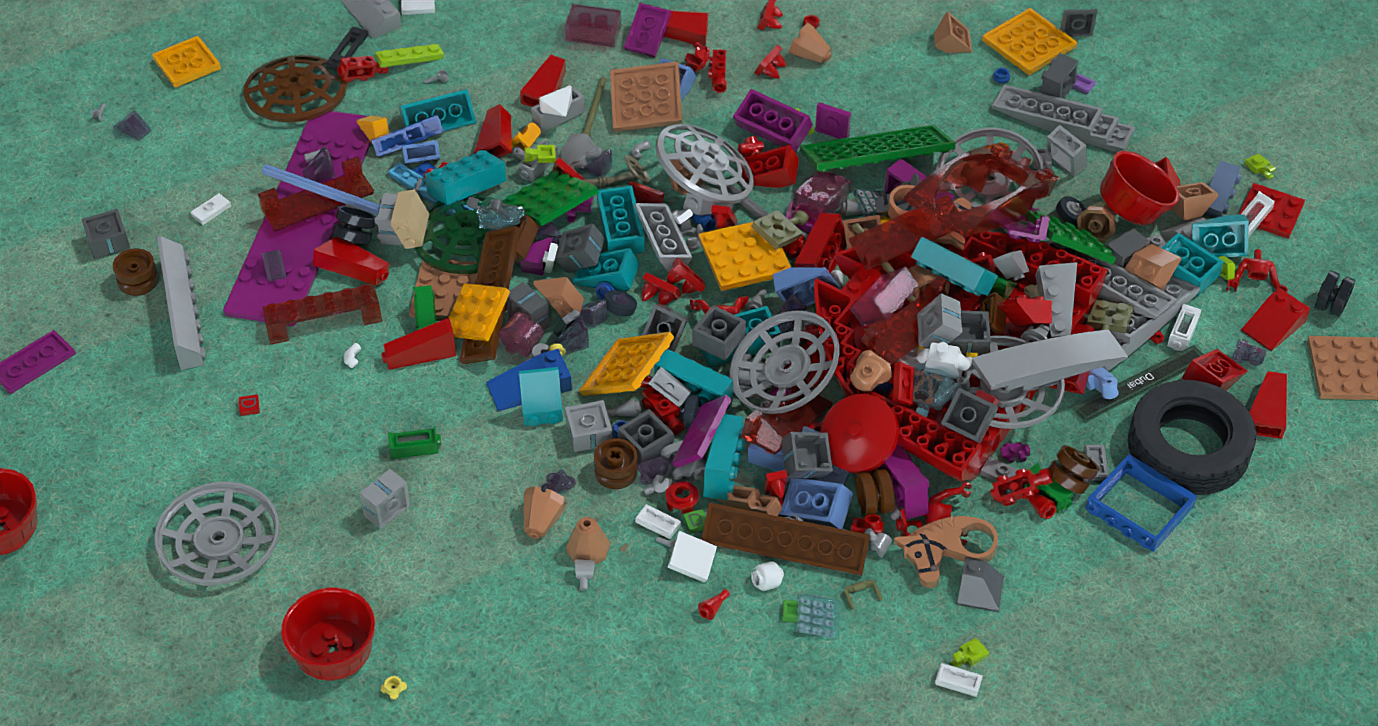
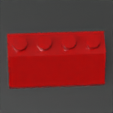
M819 214L811 232L807 236L805 244L801 248L798 258L795 260V268H826L829 273L836 269L835 254L845 250L847 246L844 225L840 214Z

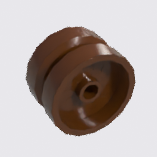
M134 248L123 251L115 257L113 271L121 292L127 295L138 296L146 294L156 287L158 272L150 252Z
M618 438L603 441L597 446L594 452V468L598 483L606 488L622 489L630 486L635 481L638 475L637 450L634 445Z
M1063 445L1056 454L1058 460H1053L1048 466L1051 477L1057 483L1072 492L1083 494L1090 485L1088 479L1093 480L1100 470L1099 466L1083 452Z
M886 469L875 470L872 476L868 472L856 474V495L862 515L865 517L869 514H876L877 510L881 514L894 512V491L888 471Z

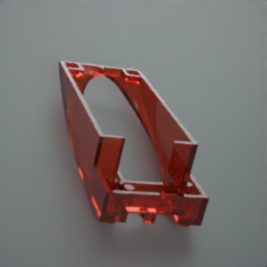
M1000 142L970 150L944 164L904 196L903 201L966 238L1027 219L1025 217L1027 210L1031 211L1035 200L1051 195L1059 177L1054 175L1055 172L1048 168L1036 171L1028 168L1031 159L1026 156L1021 157L1019 162L1011 158L1014 151L1009 149L1010 146ZM999 172L1021 185L1020 188L1005 197L959 213H942L936 208L935 204L937 194L966 186L981 193L990 174Z

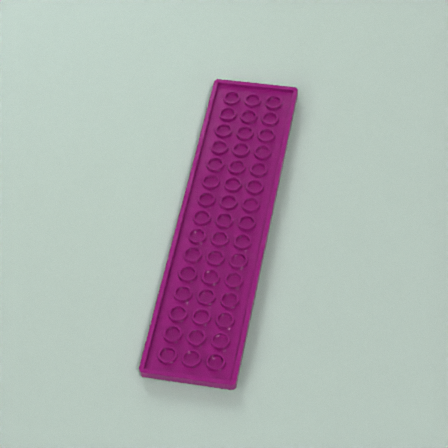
M330 111L320 117L308 120L285 171L351 194L371 145V141L357 124V120L368 116ZM318 150L325 151L330 155V161L327 163L318 161L306 163L304 154ZM280 181L223 309L225 316L295 326L319 271V267L312 265L314 249L332 239L333 234L331 230L333 223L339 221L335 217L337 207L346 206V204Z

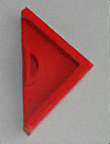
M560 157L555 161L553 170L558 169L563 174H569L572 178L585 179Z

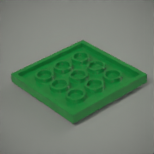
M552 170L543 178L536 179L531 185L522 187L517 193L508 195L502 202L508 205L516 215L520 217L528 215L537 225L543 226L598 194L599 191L595 185L576 177L572 178L569 174H563L560 170Z
M1027 210L1025 217L1035 226L1036 219H1040V215L1045 216V214L1038 210H1035V212ZM1053 216L1050 217L1046 237L1051 241L1112 265L1114 264L1116 257L1111 254L1112 251L1104 247L1105 244L1097 241L1098 238L1091 235V232L1083 228L1077 230L1075 229L1076 226L1068 222L1062 224L1059 219Z

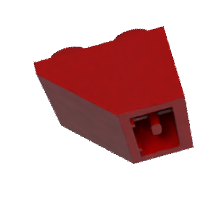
M1018 295L1015 298H1006V301L998 303V307L1015 327H1030L1031 325L1037 327L1041 324H1052V300H1044L1042 296L1027 299L1025 295Z

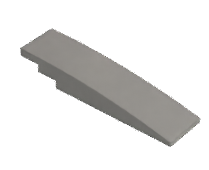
M1005 84L992 104L993 109L1051 132L1060 125L1081 142L1114 152L1125 151L1135 133V127L1119 123V117L1102 114L1103 108Z
M1051 240L1047 242L1053 248L1065 250L1069 254L1108 269L1098 298L1112 303L1133 305V312L1155 320L1177 301L1176 298L1115 263L1112 265L1067 246H1061Z
M1172 275L1163 291L1177 299L1175 304L1156 320L1133 312L1126 333L1110 332L1127 356H1129L1182 309L1183 304H1187L1200 291V287ZM1120 362L1103 366V368L1109 371Z
M1109 330L1055 337L973 357L972 364L990 391L1005 387L1006 391L1021 387L1024 391L1126 360L1128 356Z

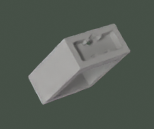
M1060 125L1047 136L1048 152H1051L1052 160L1074 177L1087 167L1086 145Z

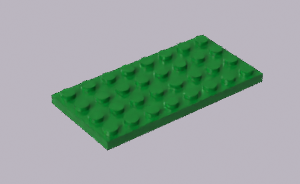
M934 124L800 145V152L820 172H827L832 168L846 169L847 166L851 165L860 167L864 163L870 162L872 164H879L883 160L897 161L902 157L915 158L916 155L921 154L930 156L934 152L948 153L950 150L956 149L955 141Z

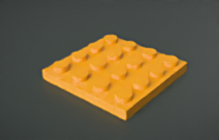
M1031 8L982 35L984 43L1027 75H1031L1051 63L1052 59H1056L1059 53L1066 54L1077 47V41Z
M753 222L700 233L698 236L721 291L772 280L773 274L791 268L782 247L776 250L751 227Z
M671 332L617 339L579 389V392L583 396H594L637 390L644 378L650 374L652 367L660 360L663 352L669 348L674 336Z

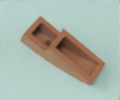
M734 485V491L729 493L727 501L717 499L729 507L778 516L782 510L777 497L761 495L756 488Z

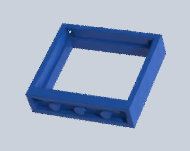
M1128 454L1088 497L1086 509L1090 514L1103 519L1109 526L1120 530L1126 537L1140 543L1143 548L1154 552L1194 508L1197 496ZM1126 473L1181 507L1157 536H1154L1101 502Z

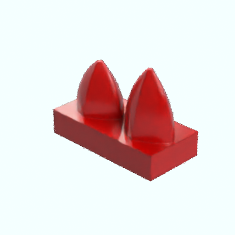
M768 0L765 4L757 26L758 29L764 30L766 26L774 29L783 28L779 21L774 18L783 16L781 10L775 5L776 0Z
M777 45L761 61L754 73L758 76L764 73L769 77L779 79V73L774 65L786 67V62L780 54L783 48Z
M634 181L629 183V186L633 188L636 203L662 204L664 199L662 191Z
M712 205L711 213L715 218L717 229L737 225L738 220L729 206Z
M679 258L673 262V268L670 270L666 282L676 284L685 279L682 286L683 294H691L697 290L701 293L706 288L704 280Z
M647 272L643 277L645 284L641 293L642 301L652 298L658 291H660L658 296L660 305H666L673 299H679L681 293L676 286Z
M903 362L894 363V371L891 372L892 377L888 381L893 384V390L888 398L905 406L913 405L914 367Z
M786 469L766 474L763 487L765 495L770 494L773 497H777L781 507L788 478Z

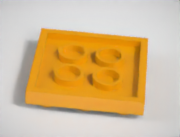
M199 36L152 54L153 60L174 88L221 69L220 63Z
M464 283L449 316L454 337L489 341L510 291L503 287Z

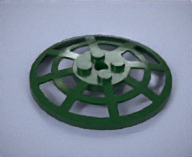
M475 194L469 196L482 201L481 203L478 202L477 206L484 209L488 208L490 211L489 204L491 199L494 198ZM466 197L441 208L435 214H429L428 235L424 236L423 244L431 240L437 248L444 251L441 259L438 260L429 255L422 246L415 247L414 249L425 263L435 269L452 274L478 273L483 246L479 247L478 243L484 240L486 232L490 231L488 224L499 222V229H501V223L514 222L518 216L510 207H504V210L511 215L510 219L501 216L499 212L493 210L490 212L495 217L487 218L476 209L463 210L461 206L467 205V201L462 200H468L469 197ZM437 201L426 209L430 213L445 204ZM451 208H454L456 211L449 217L441 215ZM435 221L445 222L443 229L433 231ZM445 235L450 243L446 246L437 237ZM457 245H461V246H469V245H471V248H472V249L462 250V249H455V247H456ZM451 254L460 256L474 255L477 264L457 265L447 262Z

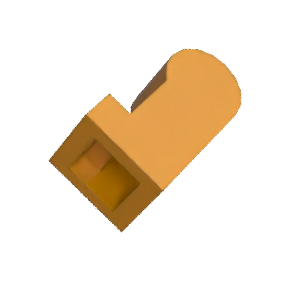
M529 123L521 133L519 132L512 139V147L514 149L519 147L525 152V148H530L540 135L541 130L539 126L535 123Z

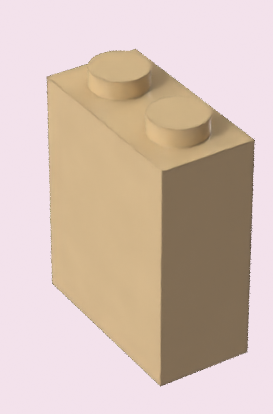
M415 189L398 192L390 225L405 249L421 247L429 213Z

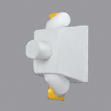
M933 342L930 348L919 345L917 350V360L920 363H925L924 373H930L929 375L933 374L935 376L942 375L941 377L944 376L952 379L961 377L963 370H967L973 365L972 358L978 356V353L966 352L965 357L959 347L948 345L945 342Z

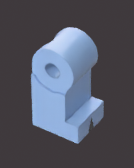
M1103 367L1090 370L1086 384L1089 390H1098L1105 399H1113L1119 395L1117 379Z

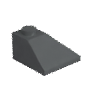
M1097 9L1064 10L1060 30L1070 37L1093 36Z
M654 304L642 335L671 332L674 339L671 341L668 350L675 352L688 319L680 312L665 305Z
M965 557L957 605L999 612L1004 576L986 561Z

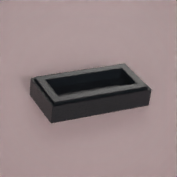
M577 309L561 318L553 331L556 337L572 328L580 316Z

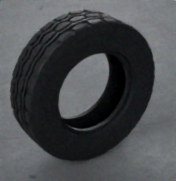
M1177 380L1160 384L1140 398L1130 423L1128 448L1133 457L1194 495L1213 494L1233 486L1246 472L1256 444V427L1247 408L1229 392L1201 381ZM1178 419L1199 421L1217 433L1223 447L1207 455L1187 454L1171 446L1163 437L1160 428L1166 423Z

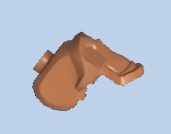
M871 350L864 351L857 359L856 367L850 376V380L858 390L864 392L872 391L878 384L888 382L892 377L890 363Z

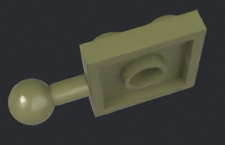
M776 210L753 221L751 227L777 250L801 238L803 232L795 225L806 224L808 215L804 211H798L795 213L794 218L788 220L782 213Z
M1096 300L1087 325L1092 326L1094 329L1126 333L1134 306L1125 303L1119 304Z

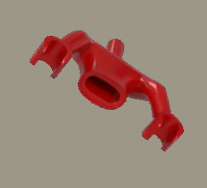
M1260 249L1254 250V258H1244L1240 262L1234 274L1235 279H1230L1226 286V291L1229 290V287H1233L1235 292H1237L1238 282L1246 269L1248 277L1253 280H1266L1269 272L1270 280L1275 290L1281 288L1286 292L1288 291L1286 286L1280 285L1273 261L1261 259Z
M739 296L734 306L716 305V307L735 315L740 312L741 307H745L749 301V296ZM689 300L690 310L701 309L706 314L711 308L704 300Z
M965 482L961 487L948 488L930 497L928 501L929 513L921 515L926 516V525L951 517L952 505L943 504L941 501L947 497L960 494L965 498L970 497L971 492L964 489H971L972 485L969 482ZM960 538L962 545H966L967 540Z

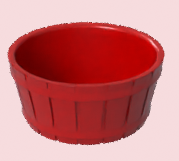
M1119 151L1114 155L1100 184V193L1106 204L1125 220L1142 226L1155 222L1158 217L1173 208L1180 199L1177 186L1164 170L1146 157L1131 151Z
M0 468V524L5 523L4 529L0 530V555L12 553V551H16L23 544H26L32 537L37 525V498L32 482L22 473Z
M338 587L317 589L300 597L286 612L287 614L284 616L281 628L282 640L288 653L296 661L300 669L309 676L325 681L344 679L356 673L369 658L375 633V617L369 603L356 592L354 593V591L344 588L339 589ZM338 644L337 648L339 650L337 652L333 651L332 653H329L330 649L328 648V646Z

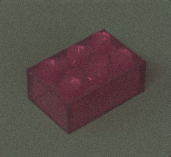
M572 4L565 24L566 41L615 47L622 26L621 10Z
M816 171L795 191L792 210L796 212L804 211L808 217L817 220L820 213L833 214L841 206L842 202H845L848 198L851 181L829 171Z
M906 267L881 275L849 309L862 327L870 324L874 326L882 320L886 322L892 318L894 311L904 305L903 301L914 294L918 283Z

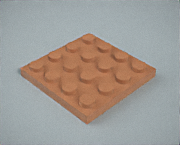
M678 61L610 70L614 132L683 124Z
M422 260L415 287L432 285L435 296L436 319L444 320L449 318L463 284H475L477 273H447L431 267ZM448 260L447 262L457 265L477 264V262ZM414 295L409 311L410 317H415Z
M1308 336L1307 342L1319 399L1378 400V337Z

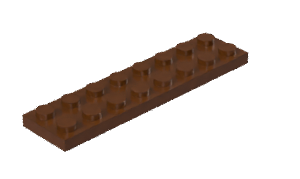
M517 226L486 232L476 285L503 287L509 290L520 229ZM506 303L489 341L464 338L460 356L462 364L495 360Z
M709 502L701 540L719 547L862 576L870 535Z

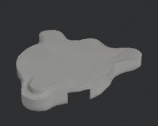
M587 134L571 135L561 151V157L564 162L574 170L585 167L588 158L599 157L602 154V150L594 146V142Z

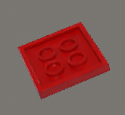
M1253 183L1239 215L1242 214L1260 191L1274 201V206L1257 228L1289 239L1304 206L1305 199ZM1261 203L1256 204L1246 216L1249 225L1264 208V205Z

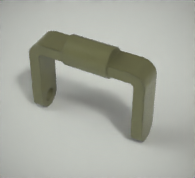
M874 580L861 581L845 587L844 596L850 609H854V604L849 593L864 590L868 587L873 588L879 601L882 600V595Z

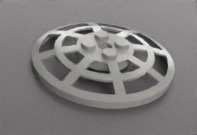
M688 124L671 125L659 134L655 145L658 160L667 174L688 192L706 201L718 204H736L745 200L753 188V175L748 163L730 143L720 136L704 128ZM673 130H688L687 132L681 133L679 136L669 133V131ZM694 135L697 141L692 142L684 137ZM702 136L715 141V143L705 141ZM665 137L675 140V153L666 154L664 149ZM681 143L690 146L688 152L681 151ZM720 146H722L724 149H726V150L729 152L730 155H726V154L720 149ZM685 158H689L690 161L692 162V164H693L697 169H695ZM679 159L684 167L693 174L690 180L679 173L670 160ZM729 161L736 163L737 172L729 166ZM741 165L747 174L749 185L741 177ZM728 171L733 178L724 180L723 174ZM703 172L708 175L716 176L717 179L706 176L703 174ZM700 178L708 183L719 185L721 194L707 191L695 184ZM739 182L745 189L739 194L728 195L726 186Z
M988 127L968 131L953 140L956 143V149L950 150L948 153H942L936 166V183L942 187V181L952 182L954 191L959 198L968 200L971 207L975 209L986 210V216L970 214L969 219L992 222L1018 215L1035 201L1043 185L1044 169L1040 154L1026 138L1010 130ZM986 136V146L975 148L968 153H965L960 148L961 144L971 139ZM993 136L1010 139L1020 144V146L1014 153L1005 148L993 146ZM1025 150L1035 160L1038 172L1027 174L1025 165L1019 158ZM954 151L960 159L954 167L953 174H943L944 163ZM986 152V159L976 163L971 159V157ZM993 152L1006 155L1009 158L1005 162L993 159ZM1015 162L1020 168L1022 175L1011 176L1009 167ZM966 163L970 167L968 176H958L960 168ZM993 176L994 179L992 181L985 180V177ZM1038 179L1036 190L1028 202L1020 199L1026 188L1027 181ZM1021 182L1020 189L1015 195L1008 191L1011 183ZM958 183H968L971 191L963 195ZM978 195L986 198V206L976 204L970 200ZM1003 195L1008 199V201L993 206V198ZM1013 203L1020 207L1008 214L993 216V210L1003 209Z
M807 311L784 312L761 322L745 336L732 358L730 379L733 380L735 395L751 410L766 414L784 413L803 406L825 388L836 370L840 354L836 333L825 319ZM802 320L814 322L822 326L825 331L817 339L814 335L801 331ZM794 321V331L780 334L773 339L766 332L778 324ZM760 336L766 344L758 351L753 362L742 361L748 348ZM831 336L834 343V357L832 361L825 362V350L822 344ZM792 338L790 345L780 348L776 345L783 340ZM800 338L807 339L813 342V344L805 351L799 346ZM770 349L772 354L769 356L766 364L760 363L762 357ZM818 349L820 363L811 364L810 356ZM791 363L788 369H784L787 364ZM739 368L750 370V381L753 387L743 393L739 385ZM829 369L822 382L811 392L810 388L818 381L823 370ZM765 371L767 380L758 385L756 372ZM817 371L814 378L806 385L803 379L807 376L808 372ZM771 385L779 388L776 396L769 395L763 392V390ZM795 385L799 387L800 391L784 396L787 388ZM758 394L766 400L773 401L770 408H760L750 403L747 398ZM802 394L805 395L804 398L793 404L778 408L783 401L792 400Z
M990 336V353L998 351L997 346L1014 347L1030 342L1016 337ZM973 365L965 371L963 376L964 382L969 380L971 374L980 380L979 387H970L967 392L976 394L977 390H982L998 399L997 407L1005 409L1006 414L996 413L994 417L1008 419L1009 422L992 420L990 424L992 427L1018 429L1039 424L1055 413L1064 395V379L1024 391L1021 387L1008 391L1002 388L990 391ZM945 377V379H946L945 382H947V380H948L949 382H951V378H946V377ZM1057 384V398L1052 407L1043 405L1045 387ZM1039 389L1036 402L1025 398L1027 391ZM954 393L949 395L952 400L955 396ZM1020 403L1030 407L1016 414L1013 410V407ZM1035 410L1045 412L1042 416L1029 421L1018 422L1017 418L1027 416Z
M236 482L208 483L183 493L165 509L156 526L155 548L163 566L172 575L183 581L203 586L228 584L252 574L269 559L279 539L280 524L274 505L261 491ZM225 492L224 503L210 504L199 509L193 502L195 498L206 494ZM233 493L248 495L261 504L252 512L244 506L232 503ZM186 505L192 514L182 522L178 531L166 529L172 516L182 506ZM222 510L221 516L206 519L203 515L211 511ZM234 510L247 517L238 522L230 517V512ZM268 510L273 520L274 535L262 536V527L258 517ZM196 519L200 525L195 530V533H185L188 526ZM253 523L256 529V537H244L243 529ZM163 536L175 539L178 559L170 562L167 561L163 552ZM217 536H224L222 540H214V538ZM182 541L194 542L196 550L185 555ZM272 543L258 562L252 566L247 563L256 554L260 544ZM243 545H254L244 558L237 553ZM200 556L210 560L207 568L198 566L191 561ZM230 558L235 563L227 567L216 568L220 560ZM185 564L195 571L205 573L203 579L192 578L179 573L174 568ZM239 567L243 570L241 573L230 577L212 579L214 574L226 573Z

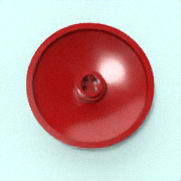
M854 394L840 400L829 410L822 423L821 433H828L831 462L836 467L849 473H863L880 467L889 459L898 442L899 425L894 411L883 400L870 394Z

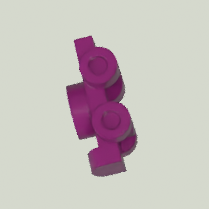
M1022 442L1006 443L1003 447H1000L1002 458H1007L1008 463H1014L1015 457H1018L1019 461L1023 462L1027 460L1026 456H1030L1029 445H1023Z

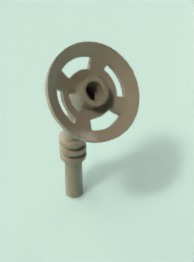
M627 154L625 162L629 170L626 174L610 178L606 176V178L585 179L583 181L598 187H605V185L609 187L611 184L635 178L649 183L650 177L643 166L634 157Z

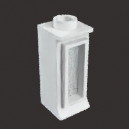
M1260 191L1242 212L1249 221L1248 238L1274 206V201Z
M1183 304L1170 334L1168 347L1186 352L1198 324L1201 309Z

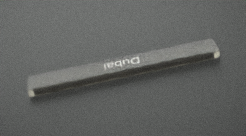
M1192 345L1118 383L1117 390L1119 395L1117 397L1105 399L1100 392L1075 405L1073 411L1086 423L1182 374L1193 359L1204 354L1195 345Z

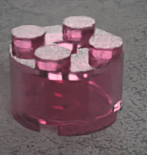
M514 313L499 331V338L506 346L505 350L512 355L518 353L528 357L532 353L533 347L541 341L544 334L543 330L536 321L531 322L528 319L530 316L523 313Z

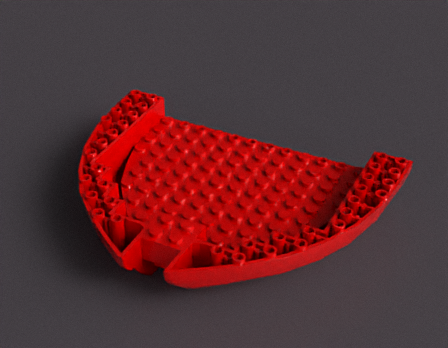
M967 229L963 250L956 248L952 244L937 243L964 258H968V260L976 258L977 254L983 252L987 253V255L991 254L993 259L1010 252L1022 250L1029 272L1024 273V278L1014 281L1018 284L1008 298L1025 295V287L1032 284L1034 286L1037 285L1036 273L1039 266L1077 263L1071 332L1076 324L1085 325L1102 289L1108 270L1078 256L1069 254L1065 250L1053 248L1047 242L1038 243L1024 238H1011L1007 234ZM907 233L897 236L889 235L887 238L873 241L906 285L905 273L910 267L917 265L915 264L917 260L911 256L920 238ZM862 244L835 254L837 265L841 272L848 276L849 281L840 290L815 278L814 292L816 314L830 324L838 338L840 354L834 376L845 396L870 394L880 398L891 407L897 417L899 425L898 446L961 482L976 479L987 459L994 454L1011 429L989 426L979 444L941 424L952 402L950 396L944 395L943 391L941 392V397L939 398L938 396L937 398L938 404L943 402L942 396H946V400L943 402L942 408L938 410L926 407L925 404L922 406L918 401H915L917 400L915 398L913 405L905 406L888 398L893 389H890L888 393L875 390L864 392L858 390L851 382L850 376L856 367L857 359L862 352L871 350L889 362L891 370H894V363L887 358L886 352L864 332V329L894 312L918 334L917 314L921 309L909 303L866 245ZM999 269L995 270L996 275L1005 277ZM953 283L949 284L948 297L953 298L963 288ZM984 294L981 296L980 301H979V304H981V307H980V310H979V311H982V302H981V299H983V298L986 297V295H984ZM1006 317L1005 336L1021 339V335L1029 327H1015L1009 318ZM818 325L819 334L821 335L825 329ZM829 336L822 345L827 361H832L834 357V343L831 336ZM997 346L998 350L1010 348L1009 346ZM971 374L969 378L970 387H979L980 380ZM951 378V381H954V384L953 382H951V384L956 385L957 379ZM919 385V386L917 387V388H918L917 391H922V390H919V387H921V389H922L923 387H922L921 385ZM1039 389L1027 391L1025 398L1032 400ZM1021 403L1014 406V413L1023 412L1027 406ZM998 407L996 413L1006 414L1004 408ZM922 409L928 411L927 417L920 415ZM993 418L994 421L1009 422L1008 419Z

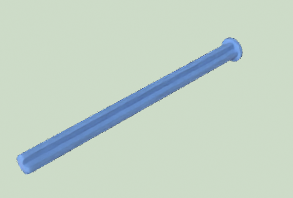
M265 164L262 168L264 175L375 215L379 213L381 205L268 164Z

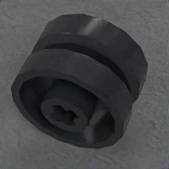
M337 207L335 217L339 221L333 223L332 234L355 243H370L373 235L370 229L375 227L376 216L353 207Z
M1330 270L1319 289L1314 308L1325 311L1330 302H1332L1330 314L1341 317L1356 280L1346 276L1343 278L1340 286H1338L1340 274Z

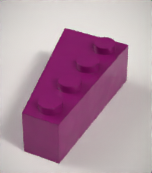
M896 445L892 455L884 464L878 467V470L886 469L888 471L893 491L897 498L896 503L899 507H904L906 520L928 514L927 489L929 488V481L926 477H923L919 467L914 465L910 455H907L904 449Z

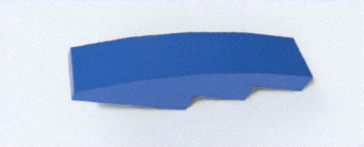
M437 114L371 141L377 157L402 149L404 145H410L444 132Z

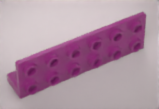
M1030 207L1032 212H1035V210L1039 211L1038 208ZM1040 215V219H1036L1035 226L1026 217L1025 221H1027V224L999 219L998 224L1011 238L1021 239L1024 236L1029 241L1040 243V240L1046 239L1050 218Z

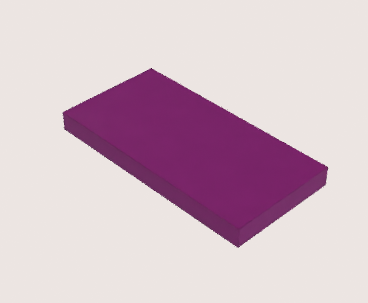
M52 330L0 362V384L11 395L76 355V352L55 330Z
M727 395L701 405L672 462L676 468L703 458L731 402Z

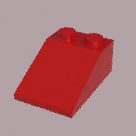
M790 145L744 157L753 175V186L782 188L795 184L799 158ZM741 166V177L749 185L747 174L743 166Z
M1279 288L1266 299L1243 326L1241 331L1272 352L1306 323L1310 307Z
M1216 349L1193 359L1183 374L1182 379L1209 383L1227 391L1248 371L1219 349Z

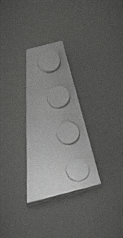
M1077 263L1042 265L1038 267L1036 281L1039 296L1044 297V300H1052V324L1046 325L1050 328L1046 336L1048 339L1071 335Z

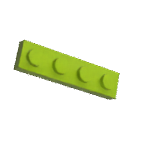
M438 44L375 52V59L380 67L444 58V52Z

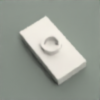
M217 194L191 211V216L204 225L230 208L231 203L221 194Z
M676 209L671 212L677 225L693 215L691 209L682 211Z
M551 243L549 252L545 251L543 262L546 263L544 272L546 273L552 272L558 248L557 244Z
M647 504L635 518L636 523L668 539H671L681 526V521Z
M941 663L935 684L977 697L983 675Z

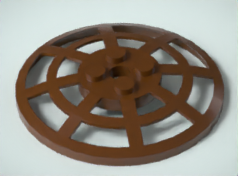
M291 55L269 61L250 74L244 85V98L248 107L262 118L277 122H302L320 117L336 108L346 95L347 82L341 76L330 75L328 70L322 66L326 64L328 59L312 55ZM295 63H305L310 65H308L307 67H296ZM289 64V68L281 71L276 70L280 66ZM317 67L324 74H314L311 70ZM263 73L258 85L249 88L252 80L258 74ZM268 74L275 75L274 80L264 82ZM315 80H325L321 89L315 86ZM331 80L340 81V89L333 98L325 93L330 86ZM274 86L276 92L270 95L264 88ZM259 90L261 95L268 101L263 107H260L252 100L249 94ZM311 91L314 93L313 95L300 99V96H304L310 93ZM281 95L284 97H293V100L279 99V97ZM319 97L327 101L326 104L318 108L302 112L301 104L311 102ZM274 103L294 105L295 113H278L269 111Z

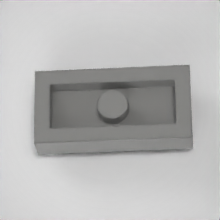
M662 367L648 383L678 407L682 405L692 392V390Z

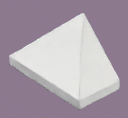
M569 85L540 97V111L566 117L572 102V87Z

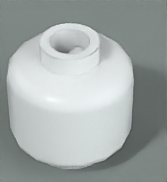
M768 562L757 565L752 572L751 578L755 587L766 591L779 587L784 574L781 567L775 562Z

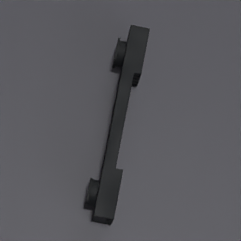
M352 26L327 60L326 68L330 66V69L333 68L335 70L338 68L341 58L352 57L367 38L368 31ZM353 41V44L347 51V53L344 56L340 55L346 47V45L349 42Z

